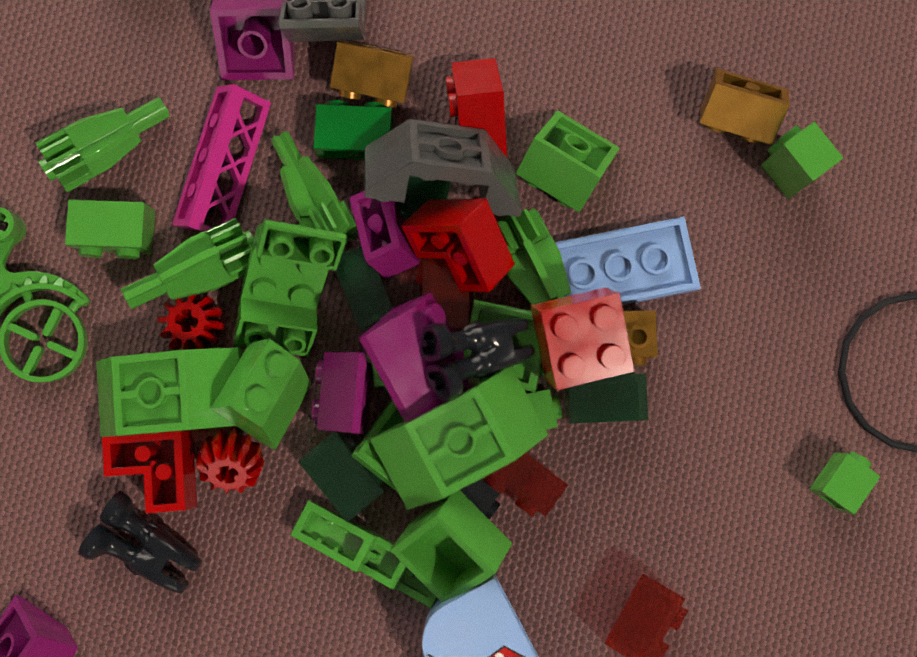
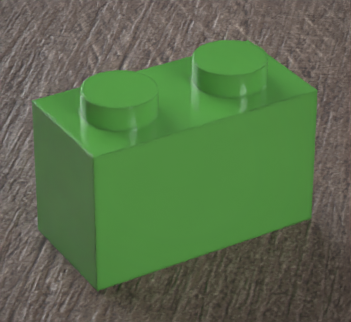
M813 122L803 130L796 125L779 138V141L767 150L771 156L761 166L787 199H789L841 161L843 157L818 125Z
M68 200L65 245L79 251V256L87 258H102V252L116 253V257L122 259H140V254H153L155 210L145 202Z

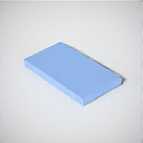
M685 217L555 242L560 251L571 294L568 296L606 287L620 293L621 303L624 306L701 289Z

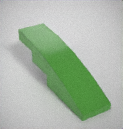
M308 500L290 534L291 536L351 570L362 572L392 590H399L430 608L433 607L438 598L390 551L395 542Z

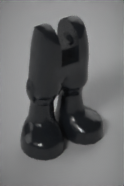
M510 318L484 323L474 321L457 332H450L447 326L442 323L425 325L420 334L419 345L421 356L425 361H437L462 350H471V354L466 358L430 365L425 369L428 383L435 395L442 401L454 399L462 392L463 380L470 377L489 378L495 372L512 367L533 356L535 351L532 344L513 346L511 335L528 330V321L524 318Z
M118 491L109 500L99 518L104 523L98 524L90 531L78 550V555L88 560H94L104 554L116 557L123 561L125 567L133 575L142 576L164 589L180 594L186 590L189 582L183 576L165 566L170 559L191 571H197L202 564V560L190 548L171 535L164 525L147 522L135 511L132 499L122 491ZM110 526L120 528L135 536L141 542V546L132 544Z

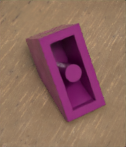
M364 191L349 197L367 264L386 279L420 264L401 227L405 220L395 201L382 202L374 198L364 197Z

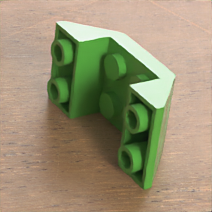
M265 219L256 228L242 283L233 346L247 348L252 342L270 338L292 355L309 357L317 333L316 309L328 271H337L347 240L346 234Z
M241 348L185 349L115 356L96 361L100 436L109 437L236 426L210 408L242 356Z
M513 367L495 372L489 378L476 382L477 386L460 394L458 397L435 407L407 423L403 421L370 439L407 510L444 499L517 460L548 436Z

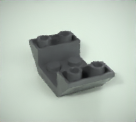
M367 0L283 1L279 18L280 30L289 42L364 40Z
M408 119L365 147L364 197L374 198L382 202H404L409 176H415L428 181L438 179L459 182L467 186L477 184L480 198H487L494 215L521 216L522 208L514 166L485 129Z

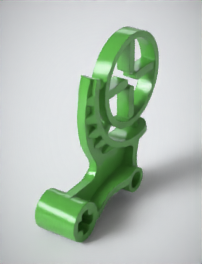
M0 207V223H8L5 231L0 230V318L5 310L17 299L23 296L25 302L12 310L2 323L0 328L1 358L10 371L27 381L46 383L61 380L73 373L85 357L88 335L86 327L76 311L81 306L86 307L90 304L91 300L74 284L58 276L38 271L14 273L6 268V261L14 245L22 241L27 229L23 218ZM47 290L58 291L70 296L74 300L69 306L52 300H34L32 293ZM52 306L54 309L42 334L51 337L63 314L66 313L77 329L78 347L77 351H74L57 342H47L49 349L71 358L72 361L66 368L54 375L39 377L33 375L45 352V348L43 346H35L24 368L21 369L11 355L9 337L12 331L32 341H39L41 338L39 334L15 322L22 314L33 308Z

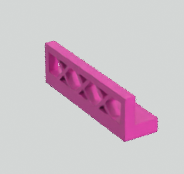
M235 84L216 87L174 216L173 226L200 233L207 231L212 227L205 225L204 221L208 209L215 205H218L223 216L221 224L235 218L271 102ZM243 100L258 107L253 122L247 125L244 124L240 115ZM240 135L245 148L243 155L234 160L228 146L231 138ZM229 169L234 183L231 191L222 195L217 180L220 173Z

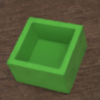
M459 490L444 499L438 500L411 521L390 551L441 602H444L470 591L494 575L513 543Z

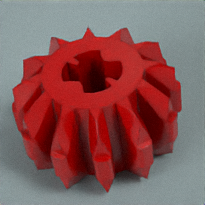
M200 294L188 296V298L175 299L177 305L168 302L163 303L164 309L169 311L168 316H159L157 319L159 323L168 326L162 329L159 335L164 339L171 338L168 345L170 349L177 350L181 347L182 350L195 349V347L196 349H207L206 340L214 344L219 342V338L212 333L214 329L223 330L225 328L223 323L214 321V319L221 316L223 311L219 307H212L214 301L212 297L206 295L201 299ZM192 317L198 319L196 327L190 326L191 329L185 327L187 319L192 320Z
M235 428L230 434H226L218 429L213 437H206L201 445L200 452H198L196 469L199 470L200 481L210 482L211 490L218 487L223 488L226 495L231 489L243 493L247 486L254 487L264 466L261 443L251 442L249 434L244 436L237 435Z

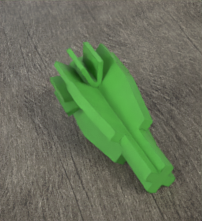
M157 97L127 114L121 107L79 119L35 142L44 156L38 163L49 180L53 181L58 178L68 193L115 165L141 142L138 134L170 117L169 111L160 97Z
M284 131L280 136H273L271 142L283 164V167L280 169V175L289 206L296 220L300 223L298 226L346 234L347 240L344 248L347 247V241L355 240V234L358 233L355 219L346 202L342 201L340 203L330 183L308 156L301 157L289 132Z
M535 208L530 211L524 209L520 217L503 216L498 221V225L515 263L506 274L513 285L531 305L570 295L571 290L560 251L538 211Z
M233 218L188 238L153 264L156 273L121 288L122 294L130 309H134L168 293L171 300L217 290L245 276L254 237L250 230L243 232L236 218Z

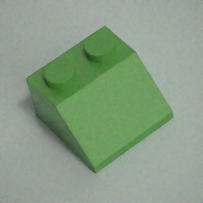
M557 110L533 139L515 174L522 177L530 186L541 189L555 197L561 205L573 208L580 213L620 148Z
M270 338L256 341L247 346L210 409L267 447L276 450L312 384L299 359Z

